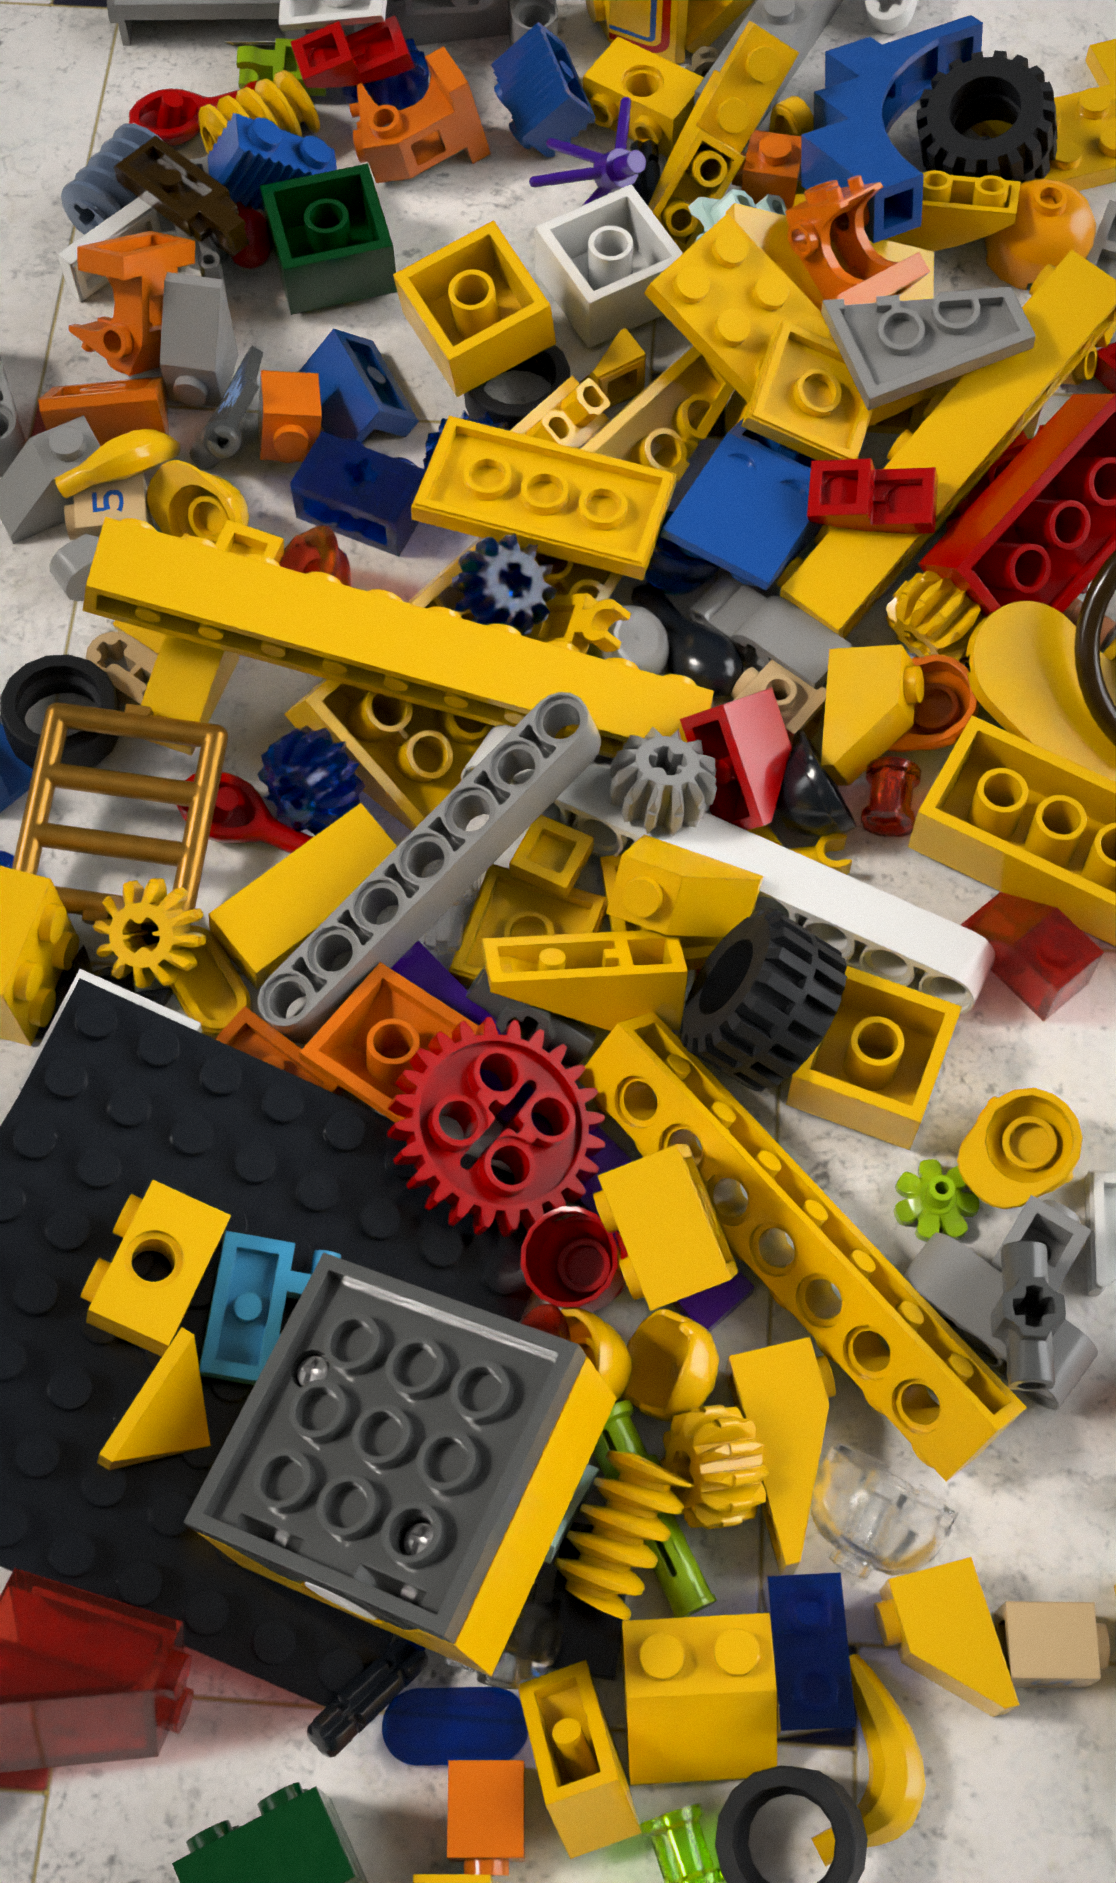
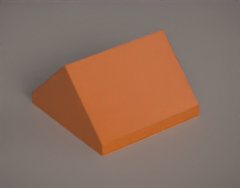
M163 376L55 386L38 399L46 431L84 415L100 446L113 438L134 430L153 429L169 435L167 391Z
M380 962L299 1052V1058L396 1123L405 1118L389 1111L388 1105L396 1095L406 1094L395 1082L405 1069L414 1070L409 1060L418 1049L423 1048L430 1051L428 1043L440 1031L452 1040V1031L462 1021L467 1022L475 1035L478 1025Z

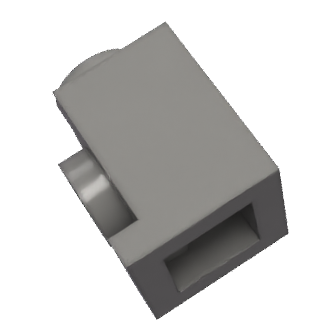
M1031 1195L993 1258L991 1265L1002 1272L1001 1248L1004 1244L1016 1241L1043 1243L1047 1246L1049 1286L1057 1292L1092 1230L1079 1223V1217L1067 1206L1053 1200L1041 1201Z

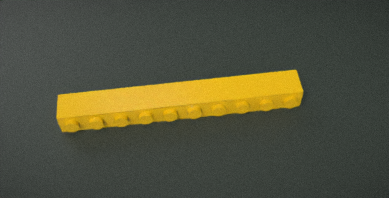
M105 517L85 587L84 612L494 726L508 725L515 727L548 695L558 692L572 693L581 698L587 706L599 731L601 746L598 755L609 758L616 757L617 751L623 750V745L627 743L630 735L645 739L652 726L662 736L669 737L679 728L682 741L687 743L680 719L710 709L713 699V690L696 686V683L686 676L677 674L657 675L640 670L635 663L623 658L601 659L580 653L576 646L567 642H542L521 636L517 629L508 625L490 624L486 626L462 619L459 613L449 608H423L402 602L399 596L386 590H360L341 584L340 580L327 573L309 572L304 574L280 567L277 561L264 555H238L221 550L213 542L201 537L187 536L182 539L158 532L152 525L133 518H124L119 521ZM571 724L564 726L558 731L555 738L563 739L571 736L576 732L579 725Z

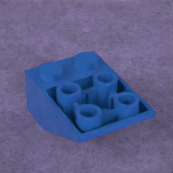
M742 419L721 441L663 527L660 537L676 544L684 554L690 557L705 559L729 571L734 579L743 584L758 586L767 590L818 534L823 524L810 522L807 517L811 461L816 460L741 427Z

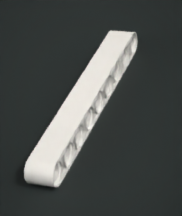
M497 725L490 730L463 769L461 781L514 727ZM594 762L541 814L594 837V850L592 854L599 857L610 855L617 857L645 834L762 875L764 878L753 914L762 909L766 911L769 908L776 909L838 949L842 953L841 957L845 958L847 966L962 1006L960 1014L969 1012L974 1006L995 961V951L992 945L978 933L709 813L704 812L703 818L698 822L696 828L682 824L674 836L664 826L658 825L647 834L644 821L640 819L624 823L622 807L611 804L609 793L611 786L610 769ZM526 769L520 771L513 777L510 785H519L526 782L533 775L534 770Z

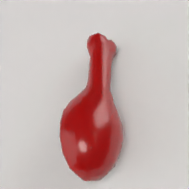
M258 81L248 82L243 88L248 87L255 91L256 82ZM169 88L157 90L147 94L134 104L129 111V124H137L149 129L169 146L180 145L191 140L200 132L198 114L201 107L210 104L217 109L220 98L230 96L236 100L238 90L214 97L202 96L183 89Z
M222 772L209 840L233 844L263 842L291 854L313 838V836L289 827L273 817L263 798L252 784L239 776ZM192 774L185 781L194 782L195 774ZM176 805L182 818L186 821L189 807Z

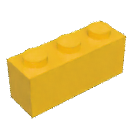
M360 803L208 914L210 932L213 933L221 947L257 990L397 846L362 803Z

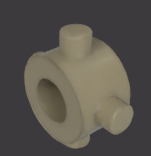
M702 46L693 54L691 59L692 65L686 66L685 69L705 77L721 54V51L715 47Z

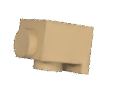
M771 659L760 672L753 667L748 668L734 685L731 697L736 700L772 688L792 746V751L794 746L799 744L801 729L805 730L808 738L811 740L824 726L826 689L821 686L816 690Z

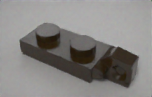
M154 136L113 167L117 181L190 237L194 236L200 242L210 237L218 248L231 256H235L249 245L244 229L245 221L238 216V207L230 199L229 190L159 137Z

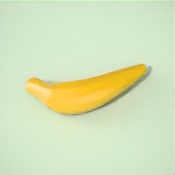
M134 430L106 442L82 464L55 477V483L59 492L67 499L93 485L127 479L153 469L178 456L181 444L170 435L157 430Z
M853 1654L842 1659V1663L856 1706L869 1758V1780L863 1797L857 1805L860 1809L868 1838V1848L896 1840L913 1826L921 1808L926 1783L923 1758L912 1727L872 1668L858 1654ZM832 1827L811 1838L825 1867L832 1863L834 1857L835 1838Z

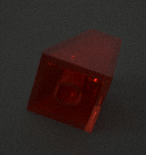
M14 1568L0 1595V1773L158 1757L168 1732L179 1734L182 1730L193 1701L194 1690L186 1687L192 1655L184 1652L183 1622Z

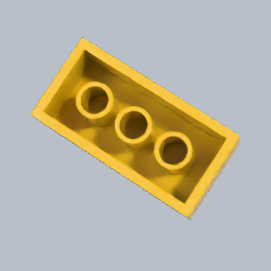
M972 715L917 813L908 847L1116 947V782Z

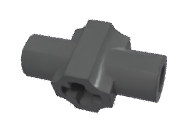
M486 966L477 975L465 996L498 1018L496 1026L501 1034L513 1020H518L521 1039L528 1041L536 1031L541 1029L544 1031L542 1049L548 1053L564 1044L567 1049L562 1062L569 1067L581 1063L592 1047L597 1035L575 1019L490 992Z
M1035 1241L1010 1242L1004 1244L1001 1248L1003 1294L991 1312L992 1337L1001 1340L1006 1345L1008 1388L1027 1392L1052 1389L1055 1385L1052 1337L1065 1320L1064 1295L1054 1291L1049 1286L1047 1246L1045 1244ZM1019 1305L1030 1308V1317H1040L1041 1320L1036 1327L1025 1324V1315H1015Z

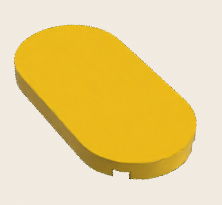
M1034 601L1013 602L985 617L971 634L966 657L970 655V672L967 673L970 688L978 702L1007 732L1116 782V746L1104 735L1092 718L1079 687L1074 652L1076 626L1064 614L1053 607ZM1100 651L1103 678L1108 693L1116 706V667Z

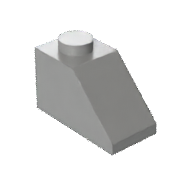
M167 272L164 280L160 367L169 401L181 402L189 406L205 405L217 407L232 380L238 359V350L223 279Z
M84 415L30 437L0 479V519L13 544L65 522L64 506L74 504L73 496L67 499L62 496L56 486L55 477L82 464L101 447Z

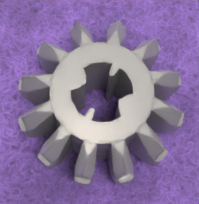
M653 726L645 736V739L635 735L629 736L627 743L623 745V750L617 751L616 757L613 758L609 773L611 777L609 791L611 804L622 807L624 823L640 819L644 821L647 834L657 825L664 826L672 836L676 834L682 824L696 828L698 822L703 818L704 812L708 811L709 805L713 804L717 791V786L715 785V758L703 755L702 740L686 743L681 739L679 728L669 737L662 736Z

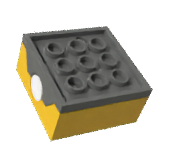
M323 1252L191 1506L184 1523L240 1566L492 1677L617 1398L589 1358L586 1357L587 1355L579 1344Z

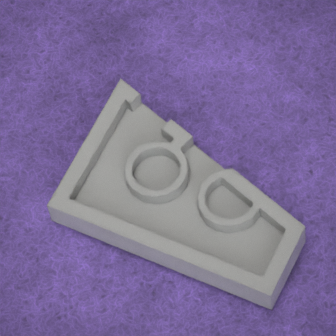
M1012 287L939 292L935 299L900 301L899 295L876 296V303L845 305L844 299L822 300L821 314L868 411L1032 349L1036 338Z

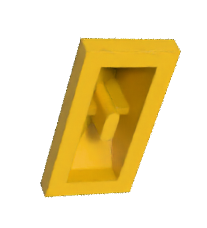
M181 1327L99 1453L97 1463L106 1469L113 1470L211 1446L194 1334Z

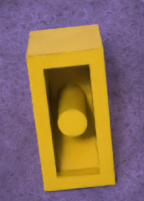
M902 644L829 649L821 766L838 786H850L913 726L915 703H921L924 697V676L922 668L915 666Z
M644 834L621 856L606 914L664 935L725 937L740 922L753 914L764 876Z
M972 1557L887 1579L879 1590L882 1601L876 1602L873 1605L874 1615L884 1645L886 1647L896 1645L902 1664L992 1717L1006 1714L1020 1705Z
M584 1660L518 1684L519 1696L545 1805L570 1859L641 1834L626 1774L587 1661Z

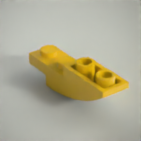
M751 21L747 23L720 72L714 69L679 135L648 205L682 253L696 242L697 236L704 230V226L698 218L691 214L688 206L698 197L722 199L746 158L741 155V152L799 55L798 51Z
M938 170L924 172L921 226L884 240L929 251H938L992 235L1015 224L1021 181L1005 180L993 175L977 178L949 175ZM801 181L798 182L793 207L806 201L804 195L806 189L801 186Z
M227 520L215 543L219 549L242 556L249 554L264 555L278 563L284 554V538ZM166 634L152 669L141 706L151 707L154 712L153 716L208 723L239 661V654ZM147 740L190 756L193 755L196 749L195 746Z

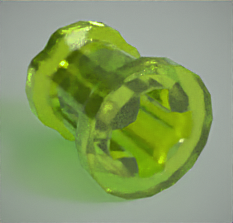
M701 1803L674 1810L639 1824L642 1832L641 1836L651 1840L664 1883H721L725 1881L720 1868L714 1867L699 1820L705 1815Z

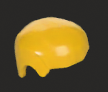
M669 1309L656 1310L640 1323L627 1344L632 1360V1372L629 1385L621 1397L624 1400H630L632 1405L639 1408L647 1416L659 1421L672 1422L674 1415L687 1413L691 1409L700 1408L715 1387L719 1355L712 1335L705 1327Z

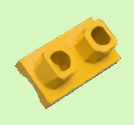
M572 375L510 431L579 448L609 421L603 411L610 406V401L592 379L587 378L579 384Z

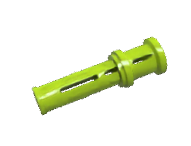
M630 1400L614 1404L593 1453L603 1471L604 1478L618 1479L620 1475L605 1458L609 1450L632 1452L661 1466L656 1454L647 1453L631 1420L635 1410ZM658 1512L657 1516L670 1529L671 1535L668 1541L661 1542L645 1539L644 1543L658 1558V1562L653 1570L674 1612V1618L689 1617L712 1605L717 1599L711 1593L674 1514Z

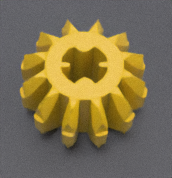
M926 571L923 574L916 573L909 582L905 581L893 594L894 598L886 606L888 626L896 632V639L903 642L909 648L910 653H915L919 657L934 654L955 658L963 665L966 662L969 663L970 655L966 657L968 641L974 629L985 618L980 613V605L971 601L966 595V590L957 588L950 578L942 579L937 573Z
M162 878L150 879L145 889L137 880L123 884V898L112 895L104 899L102 903L105 910L113 919L96 920L93 928L100 934H108L110 943L99 946L96 954L100 958L112 955L118 957L112 969V976L119 979L133 971L134 982L138 988L151 986L155 977L163 986H167L177 981V968L185 971L195 968L197 961L187 947L203 946L207 938L200 932L190 931L189 923L202 919L204 912L200 908L185 912L181 909L188 897L186 889L183 887L176 888L167 895V887ZM154 921L159 931L153 932L152 935L160 936V940L158 943L147 945L142 935L147 934L148 931L141 930V924Z
M723 1405L694 1408L687 1413L674 1415L670 1426L671 1430L664 1432L662 1441L666 1449V1457L662 1458L660 1463L664 1468L694 1484V1487L690 1488L672 1485L670 1487L671 1491L684 1505L681 1515H684V1519L690 1528L704 1527L707 1530L738 1526L742 1524V1521L755 1519L758 1505L766 1501V1491L762 1481L765 1476L769 1475V1471L763 1465L762 1460L765 1445L757 1443L755 1439L756 1426L753 1420L744 1418L737 1406L724 1407Z

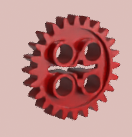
M492 1017L484 1019L478 1026L476 1035L467 1022L462 1021L452 1031V1040L440 1031L428 1043L430 1051L419 1048L409 1060L414 1070L405 1069L395 1082L406 1094L396 1095L389 1103L388 1110L405 1119L394 1123L387 1131V1135L395 1140L406 1141L407 1146L398 1153L393 1161L395 1165H415L417 1172L406 1184L407 1188L410 1190L427 1184L432 1189V1192L427 1199L425 1208L430 1211L443 1201L451 1205L449 1224L452 1226L468 1213L473 1215L474 1231L478 1235L485 1232L491 1226L494 1219H496L503 1237H508L517 1230L520 1220L529 1231V1228L543 1214L559 1207H567L565 1200L574 1203L586 1193V1190L579 1180L588 1181L599 1170L598 1166L587 1157L595 1156L605 1147V1142L589 1134V1131L594 1130L605 1121V1116L597 1112L586 1111L585 1106L598 1094L597 1088H578L575 1081L586 1068L583 1064L565 1069L561 1061L567 1047L562 1044L550 1053L542 1049L544 1031L541 1029L536 1031L526 1041L521 1039L518 1020H513L501 1035L498 1034ZM480 1069L490 1070L495 1073L502 1082L503 1092L494 1091L487 1087L481 1079ZM530 1084L533 1088L532 1095L505 1124L499 1136L485 1148L470 1169L462 1168L460 1160L489 1128L495 1116L514 1098L522 1085ZM531 1112L539 1113L548 1119L553 1129V1136L544 1135L536 1129L531 1119ZM439 1116H448L456 1120L462 1127L463 1140L447 1136L441 1129ZM491 1160H499L509 1166L514 1175V1185L504 1184L496 1178L491 1168Z

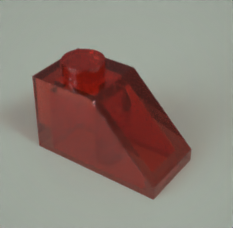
M999 892L960 924L983 936L992 945L995 951V961L990 970L1043 1022L1089 983L1104 954V951L1057 907Z

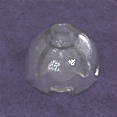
M838 1443L836 1447L832 1445L818 1469L812 1490L811 1515L817 1531L834 1547L829 1559L841 1569L863 1580L868 1579L872 1570L890 1576H898L916 1572L933 1561L947 1542L953 1530L952 1525L958 1516V1511L925 1486L919 1484L916 1489L905 1480L889 1472L890 1466L857 1449Z

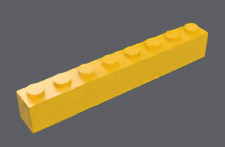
M1073 250L1065 256L1057 267H1054L1052 264L1044 267L1029 290V294L1032 296L1022 307L1036 335L1033 348L961 375L960 377L962 378L950 391L942 387L931 399L923 413V417L926 420L915 432L906 429L897 438L887 455V459L890 461L883 469L936 467L939 480L935 533L1116 320V279ZM823 525L814 540V543L817 545L816 548L805 560L799 556L796 557L779 578L777 586L781 588L780 597L790 601L843 639H846L935 533H885Z

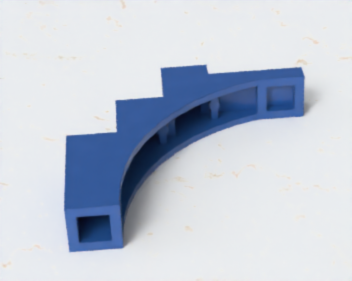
M972 15L885 44L879 43L870 36L825 51V88L814 92L813 131L801 135V186L807 190L815 185L837 180L840 188L849 187L847 179L857 175L862 176L864 184L881 182L883 188L867 202L869 222L864 227V230L872 243L921 226L924 174L899 153L887 134L903 112L920 99L924 89L932 90L931 79L938 72L947 74L950 72L949 63L960 58L962 63L971 60L972 53L981 52L983 22Z

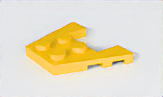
M1116 39L1089 45L1085 62L1099 87L1088 88L1084 91L1054 98L1058 135L1057 153L1055 160L1049 161L1050 171L1045 179L1062 181L1078 191L1116 182ZM989 120L972 126L971 129L980 137L989 135L991 138H995L1005 133L1013 125L1004 121Z

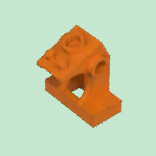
M444 46L425 56L431 73L429 88L424 97L410 107L397 110L392 105L378 106L372 100L363 84L357 85L358 102L349 104L352 118L360 116V121L356 122L357 129L353 130L354 146L359 162L369 163L376 183L411 179L461 150H464L472 164L491 154L469 83Z
M857 175L847 179L849 187L840 188L837 180L827 181L804 191L806 201L785 211L789 225L787 233L789 244L792 250L800 257L824 300L844 299L845 305L876 303V296H901L930 273L920 252L898 263L887 260L879 255L870 244L864 227L869 222L867 202L883 188L881 182L864 184L862 176ZM834 241L850 270L845 272L837 262L831 248V242Z
M147 231L77 246L78 270L106 276L113 289L115 305L113 318L104 316L98 318V321L83 325L72 324L69 325V332L83 341L82 349L87 352L96 351L107 359V363L111 368L120 373L131 376L159 368L164 280L167 272L178 273V267L195 264V240Z

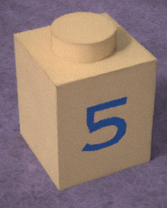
M143 473L123 480L93 485L73 495L74 504L64 506L65 524L70 540H75L84 534L99 537L105 517L119 521L124 518L138 519L154 527V520L147 502V485Z
M1006 1601L994 1612L995 1631L1013 1686L1016 1688H1087L1101 1679L1100 1669L1108 1668L1110 1659L1109 1635L1105 1623H1096L1095 1602Z

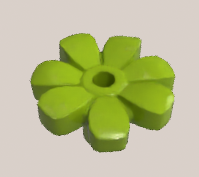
M927 1159L920 1162L918 1176L910 1172H904L898 1179L895 1189L898 1194L907 1199L895 1205L894 1216L897 1222L903 1226L917 1220L918 1224L915 1235L919 1240L927 1242L933 1234L939 1233L940 1229H942L943 1234L959 1240L968 1230V1225L963 1217L977 1215L979 1197L974 1193L962 1192L967 1185L960 1175L958 1166L950 1169L946 1175H942L941 1164L935 1159Z

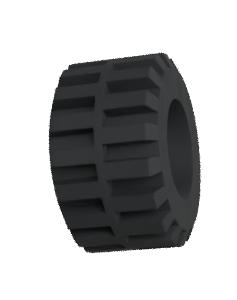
M995 50L993 57H983V51L972 53L971 60L962 63L960 58L949 63L950 72L947 74L938 72L931 79L932 90L924 89L920 97L921 109L917 110L916 115L923 166L926 167V172L938 170L949 175L977 178L993 175L1005 180L1021 181V183L1027 180H1034L1035 178L1042 179L1046 177L1050 171L1049 161L1055 160L1057 153L1056 106L1050 81L1045 82L1044 72L1037 65L1029 68L1028 59L1018 54L1013 60L1007 59L1006 51ZM999 120L1013 125L1005 133L991 139L975 140L963 136L969 128L984 121Z
M769 908L767 911L762 909L740 922L720 941L699 971L683 1011L680 1028L682 1045L687 1048L688 1052L753 1091L762 1092L765 1088L770 1090L778 1086L785 1078L788 1079L815 1051L827 1033L837 1013L845 989L847 978L845 975L847 968L845 958L841 957L842 953L838 949L776 909Z

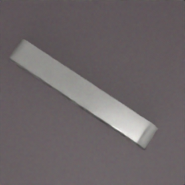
M558 692L548 695L541 700L269 976L260 988L258 996L259 1011L268 1023L292 1042L307 1044L380 962L391 968L594 761L600 750L601 738L594 720L581 698L572 693ZM571 724L579 725L576 732L571 736L563 739L555 738V735L564 726ZM526 769L534 770L533 775L526 782L519 785H510L513 777L520 771ZM483 814L489 815V819L484 826L478 830L466 831L467 825L473 818ZM435 860H444L439 872L431 877L421 878L422 871L426 865ZM399 905L393 919L384 924H376L377 917L381 911L389 906ZM353 951L347 966L338 971H331L332 964L337 956L343 952ZM306 997L305 1007L301 1013L286 1019L287 1009L291 1003L298 998Z

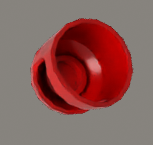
M579 1206L559 1207L543 1214L529 1228L521 1246V1269L527 1285L540 1299L561 1309H584L594 1312L608 1306L622 1293L626 1282L619 1260L629 1255L621 1235L617 1231L608 1233L599 1215ZM565 1214H577L565 1218L563 1220L552 1222L556 1218L563 1216Z

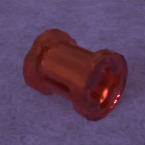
M879 757L870 761L866 768V780L871 785L869 804L861 811L860 820L863 824V829L881 837H903L911 834L916 820L914 812L911 810L913 789L920 784V767L911 760L901 757Z

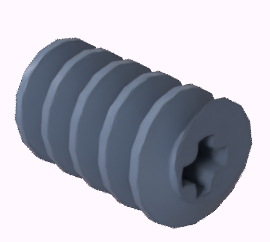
M125 123L115 130L113 137L103 143L100 152L94 154L89 159L87 166L76 173L75 179L65 185L61 193L62 206L69 220L78 231L85 235L138 198V196L117 181L113 167L154 136L159 137L158 135L137 124Z

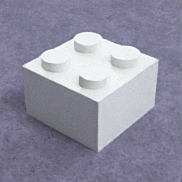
M632 184L534 226L535 273L588 348L616 337L620 330L624 328L629 331L664 315L644 292L649 284L683 253Z

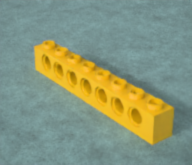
M653 1011L615 1025L584 1066L586 1069L578 1078L585 1088H597L598 1094L593 1098L597 1107L614 1118L635 1141V1145L643 1157L675 1144H689L732 1254L744 1261L769 1288L770 1294L777 1304L790 1311L816 1339L821 1352L830 1360L838 1363L861 1388L867 1402L876 1411L885 1415L911 1443L917 1457L927 1466L934 1468L947 1482L975 1460L1027 1407L695 1055L687 1051V1048L682 1045L681 1040ZM652 1089H653V1091H654L655 1094H656L657 1101L655 1100V1098H654V1096H653ZM696 1136L701 1143L702 1150L699 1148L697 1144ZM740 1184L744 1187L748 1200L743 1195ZM785 1233L791 1238L794 1249L789 1245ZM831 1283L839 1290L842 1300L834 1293ZM878 1334L886 1340L890 1352L881 1344ZM926 1386L936 1394L939 1404L930 1397Z

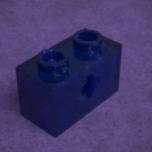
M321 431L290 482L296 518L400 557L419 524V521L412 520L411 506L426 470L418 467L406 458H393L366 448L354 439H342Z
M841 1572L767 1576L761 1589L763 1613H770L777 1688V1740L847 1737L856 1728Z

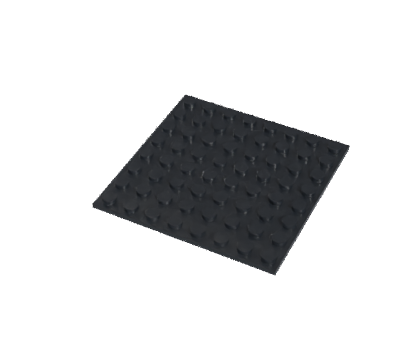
M79 978L0 1130V1567L326 1708L377 1658L379 1659L385 1653L394 1634L240 1566L184 1523L254 1385L200 1376L211 1446L113 1470L106 1469L97 1463L99 1453L162 1357L86 1323L88 1309L92 1302L80 1297L83 1288L99 1258L112 1262L123 1240V1237L112 1232L129 1196L133 1194L143 1199L152 1180L231 1215L225 1231L296 1243L291 1271L310 1274L314 1251H332L339 1253L343 1260L520 1323L533 1291L527 1285L521 1269V1246L528 1230L520 1220L518 1229L508 1237H503L498 1228L497 1221L494 1219L491 1226L481 1235H478L474 1231L473 1215L468 1213L454 1226L450 1225V1204L443 1201L430 1211L425 1208L427 1199L432 1192V1189L427 1184L409 1190L406 1184L417 1172L414 1164L395 1165L393 1159L407 1146V1142L388 1137L387 1131L395 1122L386 1116ZM465 1153L460 1160V1165L464 1169H470L477 1158ZM491 1164L493 1174L499 1181L504 1184L514 1185V1175ZM562 1216L558 1217V1218H557L556 1220H554V1221H559V1220H561V1219H562ZM223 1236L175 1334L176 1336L181 1327L194 1334L198 1364L201 1358ZM156 1251L142 1252L132 1260V1267L135 1273L146 1281H161L172 1272L169 1260L163 1254ZM286 1297L280 1334L299 1299Z

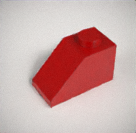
M769 688L681 718L680 722L687 742L702 740L703 755L715 758V785L717 786V791L713 804L709 805L711 814L745 830L771 823L792 748L773 689Z

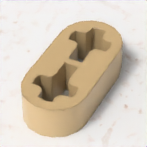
M111 631L99 635L88 646L86 659L92 661L108 674L116 689L119 702L125 706L126 704L141 705L147 687L146 683L149 681L158 654L123 632ZM109 657L116 661L125 657L130 671L128 672L115 663L110 664L106 668L104 661Z

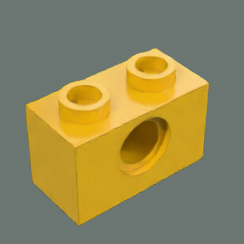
M617 36L584 74L583 89L594 112L595 123L617 132L621 100L623 97H629L631 99L628 138L633 141L639 140L642 142L651 139L658 145L659 153L669 158L694 108L695 90L704 77Z
M152 1180L143 1199L131 1194L112 1232L123 1237L112 1262L99 1258L81 1293V1298L92 1302L88 1309L86 1323L162 1357L172 1343L226 1230L231 1215L155 1180ZM156 1251L163 1254L169 1260L172 1272L161 1281H146L135 1273L132 1267V1260L142 1252Z

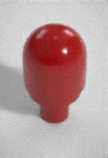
M241 202L236 203L239 212L238 216L245 221L244 229L249 245L235 256L230 255V257L238 266L254 269L263 265L270 256L271 241L264 216L260 212L254 210L251 205L245 207Z

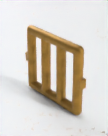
M60 702L52 703L47 707L12 869L37 875L43 847L176 866L173 890L183 887L188 891L187 900L181 909L184 912L195 909L228 743L227 730L218 724L153 716L154 712L148 706L126 704L125 711H117ZM68 729L201 747L194 782L63 764L61 759ZM55 788L188 806L182 842L48 823ZM55 886L66 908V912L82 915V920L85 924L94 925L96 920L113 919L105 910L102 902L107 896L115 894ZM154 921L142 923L145 925L157 926Z

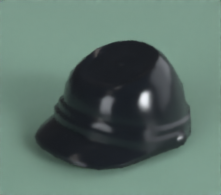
M801 729L799 744L795 745L794 749L790 752L791 755L788 759L776 808L786 828L798 835L827 836L838 832L846 833L857 827L853 815L838 785L821 766V756L812 745L805 730Z

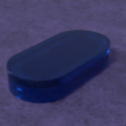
M500 1687L410 1689L392 1700L385 1711L382 1721V1735L386 1747L399 1762L413 1768H448V1760H514L523 1751L529 1737L521 1700L511 1691Z

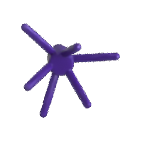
M623 97L620 103L615 149L603 154L572 143L549 138L546 141L549 149L593 163L594 165L590 168L532 176L529 179L530 186L536 188L594 179L598 188L584 202L583 205L608 193L634 184L638 173H641L646 167V159L642 152L626 149L631 99Z

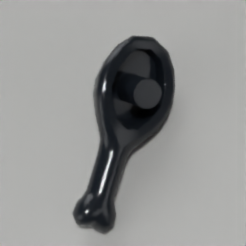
M651 579L645 585L633 588L631 600L634 604L652 612L661 621L666 630L669 640L668 667L671 674L686 676L692 679L696 686L713 690V698L731 694L744 669L740 655L732 641L721 632L690 621L682 615L666 597L665 589L659 580Z

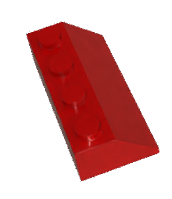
M1073 394L918 563L920 568L924 572H935L942 579L950 578L957 588L966 590V595L971 601L980 605V613L985 617L1007 604L1019 601L1043 603L1063 613L1093 580L1103 563L1116 549V394Z

